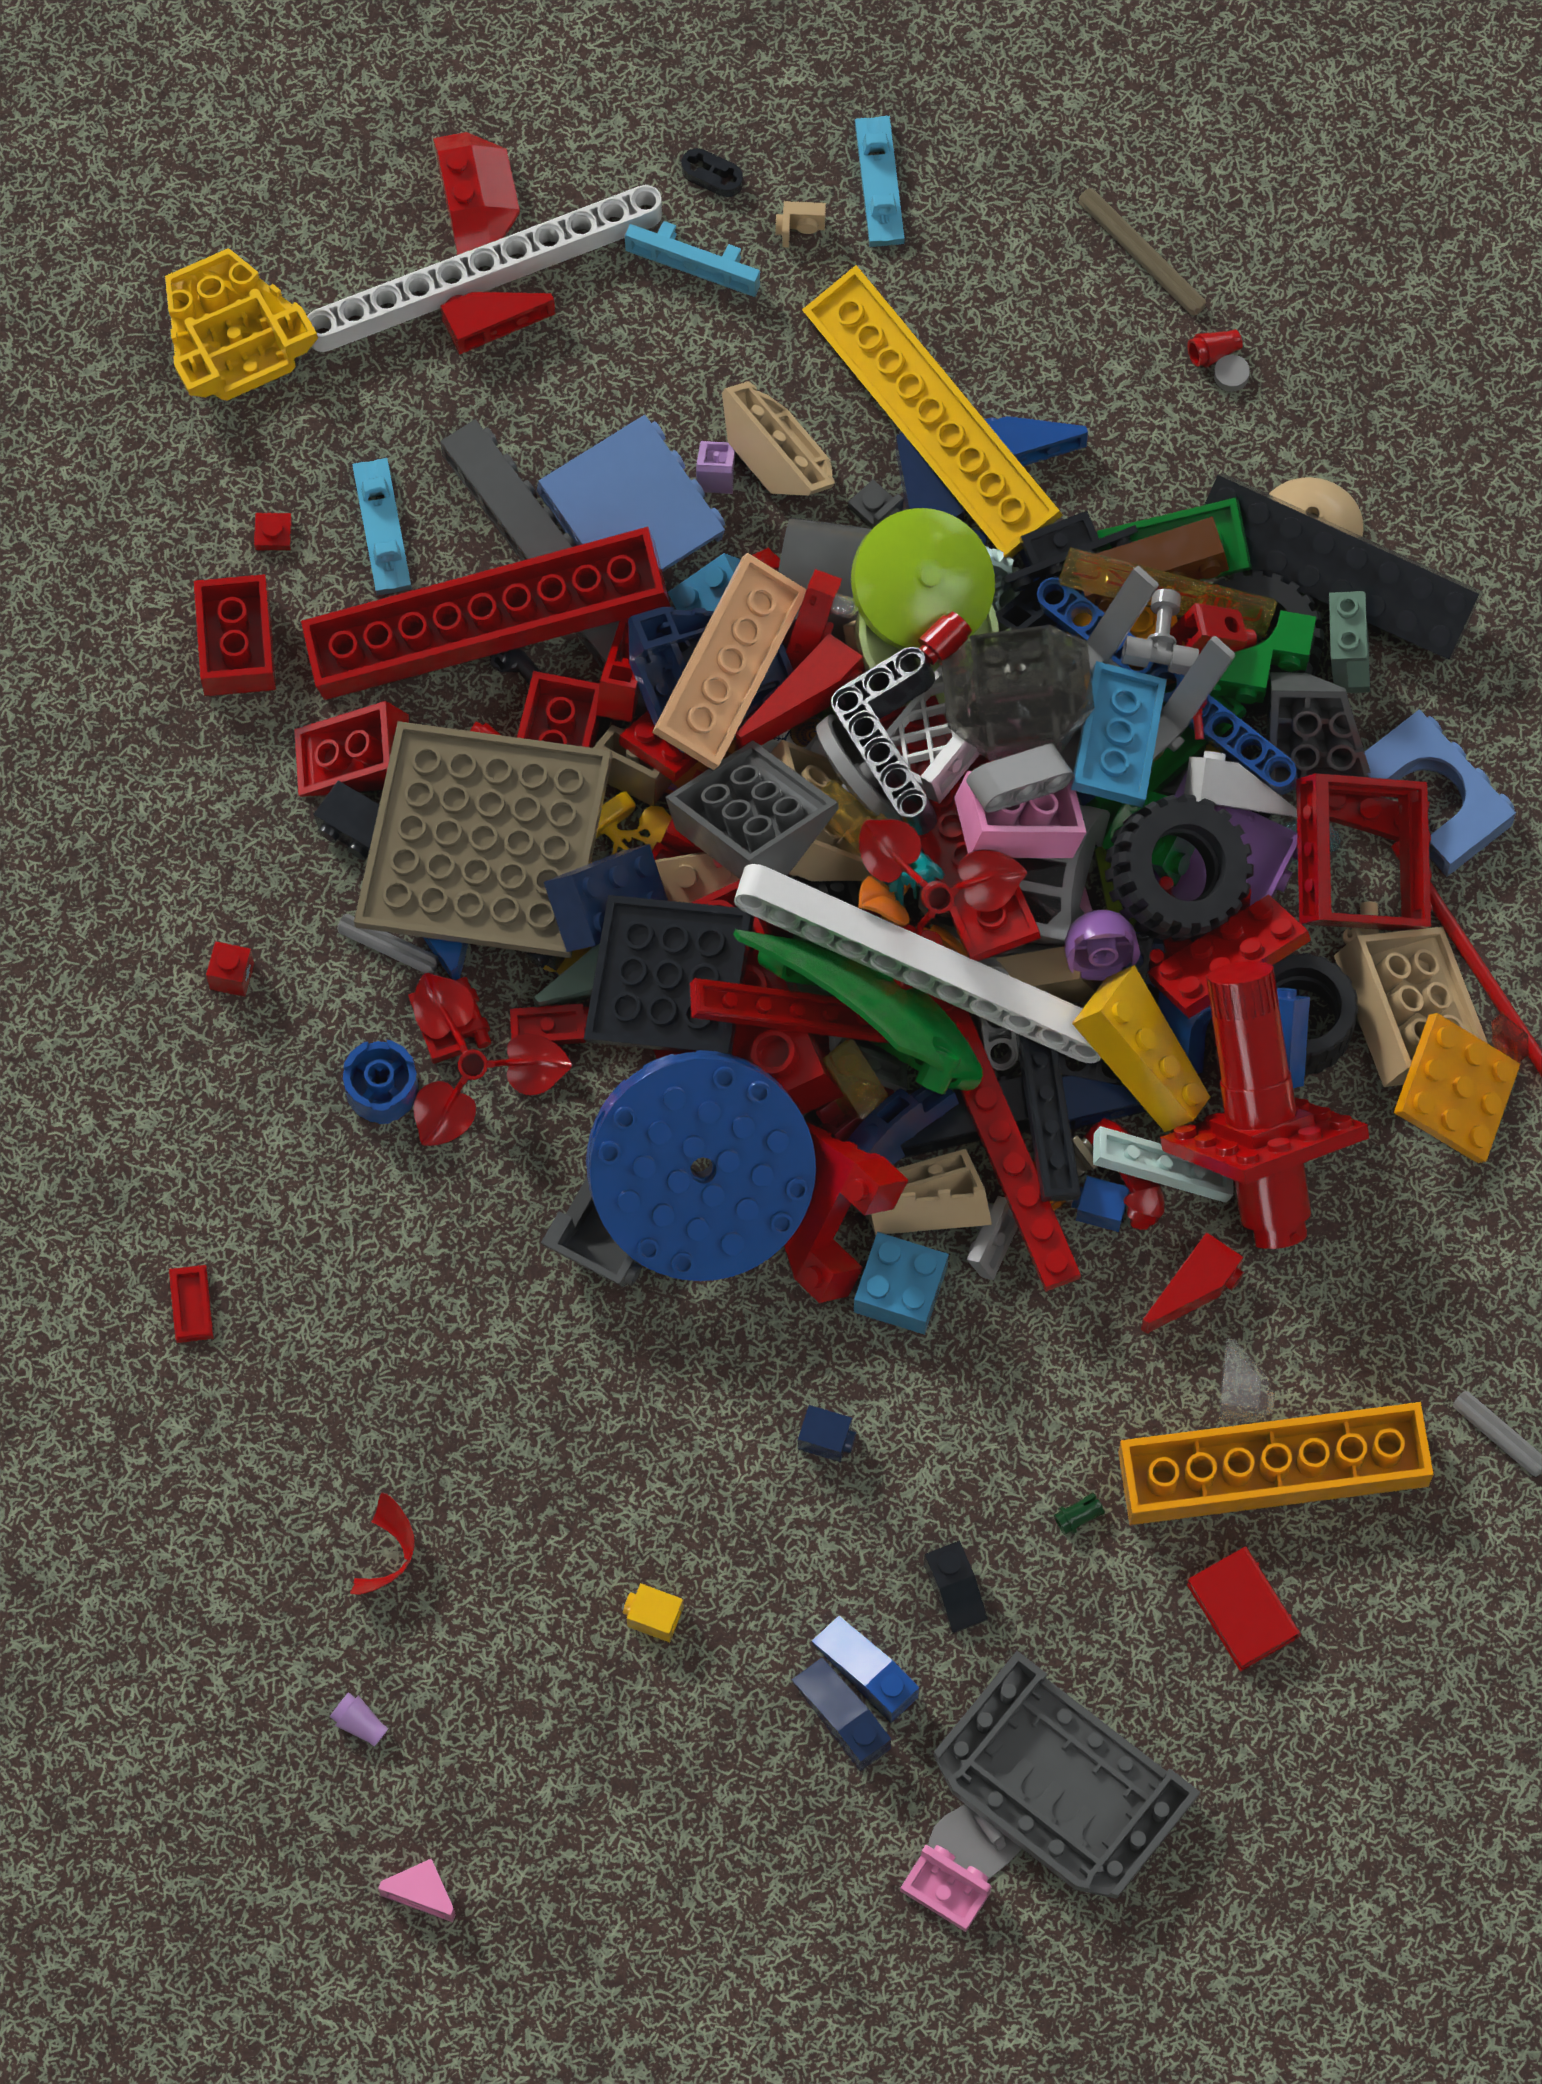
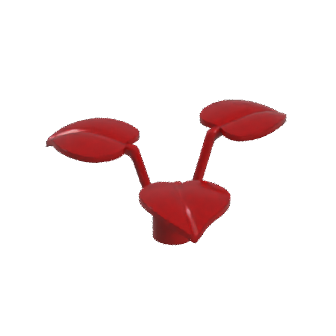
M868 819L862 823L858 840L860 856L865 868L873 877L889 883L897 880L904 870L923 888L921 891V901L928 909V912L919 921L917 928L910 924L900 927L942 946V938L937 932L923 929L930 919L935 917L936 913H945L951 909L954 903V895H957L959 890L964 888L965 901L971 907L979 911L990 912L1004 906L1027 875L1026 869L1010 856L998 851L982 849L970 852L960 860L958 874L962 882L957 883L952 888L940 881L928 883L909 866V864L914 863L919 858L921 853L920 837L912 826L896 819ZM893 978L894 982L902 989L908 990L913 988Z
M425 973L420 978L415 990L413 1003L417 1025L424 1034L432 1039L443 1038L451 1030L462 1052L458 1060V1069L462 1077L455 1089L447 1082L435 1081L420 1089L415 1098L413 1106L414 1118L422 1145L444 1144L456 1139L468 1130L476 1115V1103L472 1097L460 1092L468 1079L476 1080L481 1078L486 1073L487 1068L509 1066L507 1070L509 1084L519 1093L525 1095L544 1093L572 1068L569 1057L561 1047L550 1039L534 1033H524L509 1041L507 1045L509 1059L487 1060L481 1051L476 1049L469 1050L457 1027L466 1025L473 1016L474 1000L470 991L456 980L431 973Z

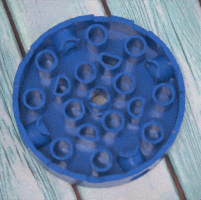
M697 1050L696 1052L677 1055L670 1054L645 1064L644 1068L634 1073L627 1080L624 1079L613 1090L602 1105L590 1132L586 1155L587 1178L593 1203L604 1227L618 1246L632 1259L659 1274L690 1281L719 1280L757 1267L778 1252L792 1237L801 1224L812 1198L815 1185L816 1159L813 1140L803 1115L791 1096L775 1078L759 1066L731 1054ZM697 1159H709L710 1165L704 1171L693 1172L691 1170V1165Z

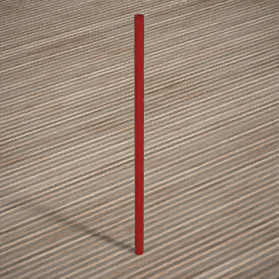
M1399 841L1391 846V849L1400 861ZM1430 881V903L1433 913L1542 1077L1541 1048Z

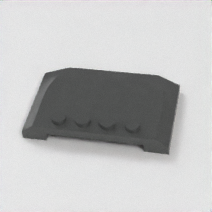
M1016 1651L937 1747L933 1756L951 1793L1074 1890L1117 1899L1199 1797L1200 1791L1173 1770L1169 1769L1166 1771L1049 1681L1046 1678L1047 1673L1019 1651Z

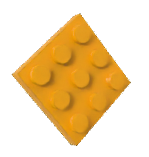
M1439 1013L1429 1014L1394 1113L1474 1162H1486L1520 1063Z

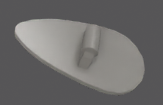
M966 1804L945 1815L934 1826L929 1839V1846L934 1849L936 1845L943 1847L955 1856V1863L966 1870L969 1866H972L983 1872L989 1879L1004 1868L1022 1850L1021 1847Z

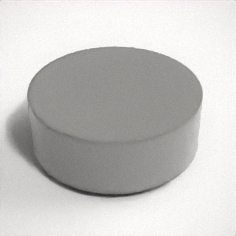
M1226 355L1219 359L1215 365L1214 380L1225 391H1238L1248 382L1250 374L1249 365L1245 359L1238 355Z

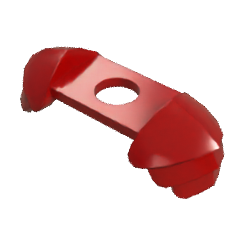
M1103 1118L1099 1123L1093 1125L1083 1137L1093 1146L1094 1133L1100 1126L1131 1134L1120 1124ZM1119 1172L1131 1194L1124 1198V1204L1129 1207L1127 1216L1131 1219L1130 1224L1133 1228L1147 1230L1151 1225L1157 1223L1164 1214L1165 1202L1162 1188L1158 1183Z

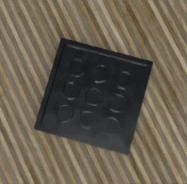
M608 895L584 1039L589 1043L685 1053L705 1050L732 1055L737 1024L692 1018L690 982L695 978L737 984L744 983L750 946L737 941L733 933L735 929L752 932L754 916L737 907Z

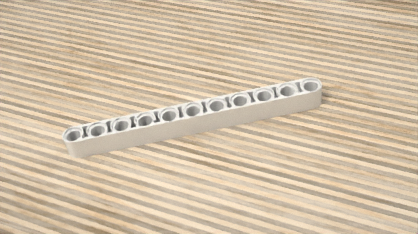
M650 185L635 187L315 309L307 316L315 331L320 328H327L329 331L322 334L317 333L318 339L312 345V348L320 352L333 350L440 309V305L445 304L453 296H464L471 292H484L625 238L630 224L646 230L652 228L660 222L662 217L660 192ZM642 205L653 206L651 209L647 210L639 208ZM610 217H618L621 220L617 222H610L607 219H609ZM580 229L589 231L585 234L575 233V231ZM549 241L557 243L550 247L542 245ZM514 254L524 255L520 259H513L510 256ZM482 266H489L492 268L488 271L478 270V268ZM452 278L459 280L457 283L449 284L445 282L448 279ZM417 291H425V292H427V293H426L425 295H423V296H414V295H413V293H415V292H417ZM386 303L394 304L393 307L388 309L380 307ZM355 315L362 317L358 321L348 320V318Z
M750 864L744 867L734 898V903L740 910L1084 1063L1100 1061L1101 1057L1072 1024L1083 1008L766 866Z

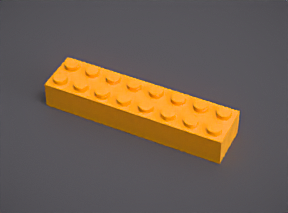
M1421 1402L1127 1439L1120 1441L1118 1451L1129 1525L1429 1487L1434 1475Z

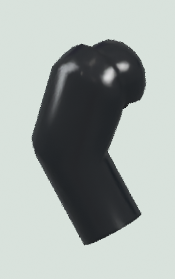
M512 649L490 656V664L494 669L500 672L520 673L529 685L533 671L541 672L530 657L521 649Z

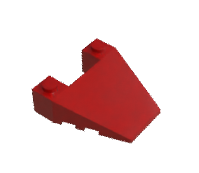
M806 1122L815 1151V1185L807 1212L801 1224L784 1247L794 1279L818 1303L848 1297L863 1269L833 1239L851 1203L864 1216L893 1210L909 1180L885 1157L877 1153H867L858 1149V1145L850 1141H840L831 1137L832 1133Z

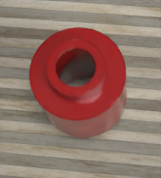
M951 611L947 616L942 615L918 639L921 646L919 649L924 652L931 665H934L936 662L940 665H945L968 642V636L972 633V629L961 616Z

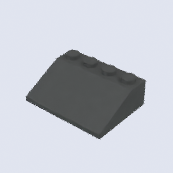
M755 741L749 742L723 759L715 770L709 768L665 797L675 829L740 880L744 867L750 864L763 865L787 876L839 809L838 802Z

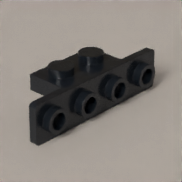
M1086 510L1022 535L1020 542L1030 566L1004 576L1000 585L1003 591L1012 588L1014 592H1018L1032 586L1034 579L1046 575L1047 579L1060 576L1067 571V566L1075 564L1074 561L1078 560V556L1085 558L1131 543L1136 539L1138 529L1134 525L1099 539Z

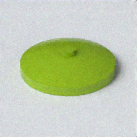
M914 508L890 515L871 529L865 536L853 560L851 587L856 607L867 626L883 641L902 650L907 647L920 648L918 639L942 615L947 616L951 611L957 613L967 622L972 629V633L968 638L972 636L983 624L991 609L995 593V574L985 545L967 524L943 511Z

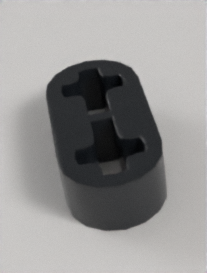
M700 148L690 149L683 155L681 169L683 176L688 181L723 197H733L742 190L743 173L736 164ZM698 160L703 162V168L698 167L695 171L691 170V163L696 164ZM733 175V182L729 181L726 185L722 184V178Z

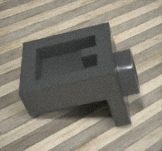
M872 480L848 501V508L873 529L885 518L903 511L904 498L899 494L892 497L875 480Z

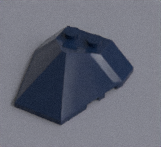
M660 607L628 618L629 664L638 682L654 726L661 716L714 611H706L705 608L674 610L673 607ZM781 643L743 720L757 710L794 671L783 643Z

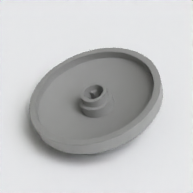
M830 714L816 726L817 735L828 761L843 783L841 789L845 795L854 803L858 801L878 820L896 819L902 821L838 716Z

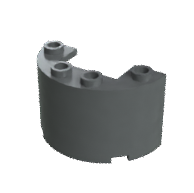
M791 517L786 528L778 572L807 589L815 569L842 578L828 622L835 624L831 635L846 644L843 625L855 621L858 614L851 587L853 560L860 543L871 529ZM799 610L782 641L783 644H789Z
M586 1178L567 1213L564 1214L560 1211L557 1213L541 1244L622 1287L627 1284L633 1286L643 1265L624 1252L604 1227L593 1203L588 1178Z

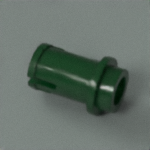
M1093 1492L1067 1508L1063 1506L1058 1508L1059 1512L1054 1514V1519L1064 1535L1069 1532L1072 1534L1077 1533L1076 1528L1105 1514L1099 1499H1096L1097 1497Z

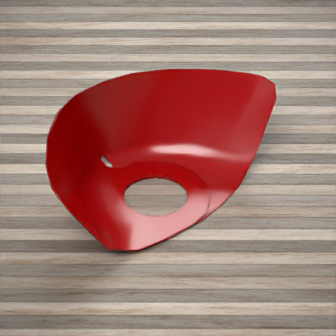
M386 1493L379 1495L372 1523L382 1527L397 1539L403 1549L404 1559L408 1561L398 1571L386 1577L372 1579L354 1578V1586L350 1594L368 1593L392 1582L404 1572L411 1561L414 1551V1534L410 1522L397 1502Z

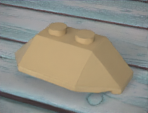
M749 381L724 389L722 398L728 443L771 494L809 496L833 487L835 481L832 477L830 459L787 408L769 395L757 391V387Z

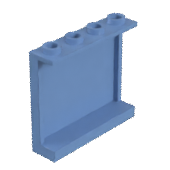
M646 415L641 416L538 480L537 493L546 506L554 513L564 532H567L573 538L577 546L649 527L655 541L662 572L712 540L716 539L717 542L722 540L725 531L723 528L725 522L716 508L710 509L703 499L705 493L696 479H689L683 470L685 469V464L681 456L675 450H669L664 442L665 435L655 421L651 423Z

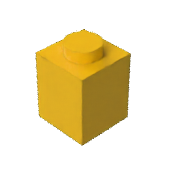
M640 1583L636 1594L629 1593L623 1608V1614L627 1615V1627L670 1643L684 1609L683 1599Z

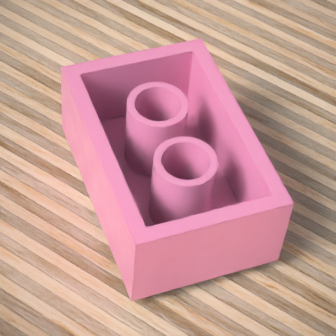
M967 771L954 798L968 854L976 850L986 849L1001 852L1011 858L1074 857L1087 832L1077 793L1071 790L1072 781L1055 793L996 812L987 813L966 782L968 775L972 772Z

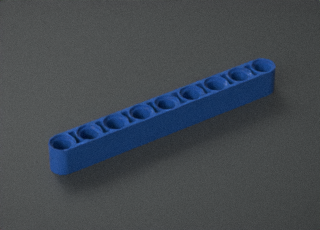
M1059 578L1045 579L1038 587L1037 597L1044 614L1084 645L1105 613ZM1059 591L1064 594V598L1060 603L1052 605L1045 601L1046 596L1050 592ZM1080 613H1088L1092 616V620L1087 626L1080 627L1073 623L1075 616ZM1130 632L1127 634V636L1135 637ZM1125 637L1112 660L1121 668L1133 670L1128 664L1121 663ZM1149 662L1147 668L1137 671L1164 679H1172L1177 683L1176 688L1172 692L1164 693L1163 707L1185 677L1182 674L1168 672V665ZM1209 695L1202 715L1204 740L1221 753L1226 754V757L1231 761L1241 764L1277 794L1283 795L1292 791L1296 786L1297 770L1292 759ZM1192 719L1188 727L1194 731V723ZM1228 723L1234 728L1229 736L1223 738L1214 734V729L1218 724ZM1256 745L1260 747L1262 753L1257 759L1248 760L1243 757V750L1247 746ZM1282 767L1288 769L1291 775L1284 782H1276L1270 777L1272 771Z

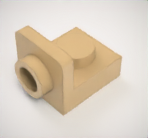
M784 201L783 214H776L775 235H782V247L789 248L790 229H797V231L804 234L825 230L826 203Z

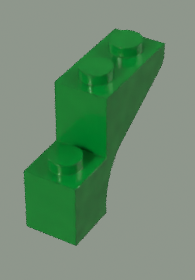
M1280 610L1277 626L1270 637L1259 645L1234 652L1235 658L1209 695L1213 698L1219 696L1235 698L1238 702L1244 704L1263 703L1270 665L1278 666L1285 671H1306L1316 616Z

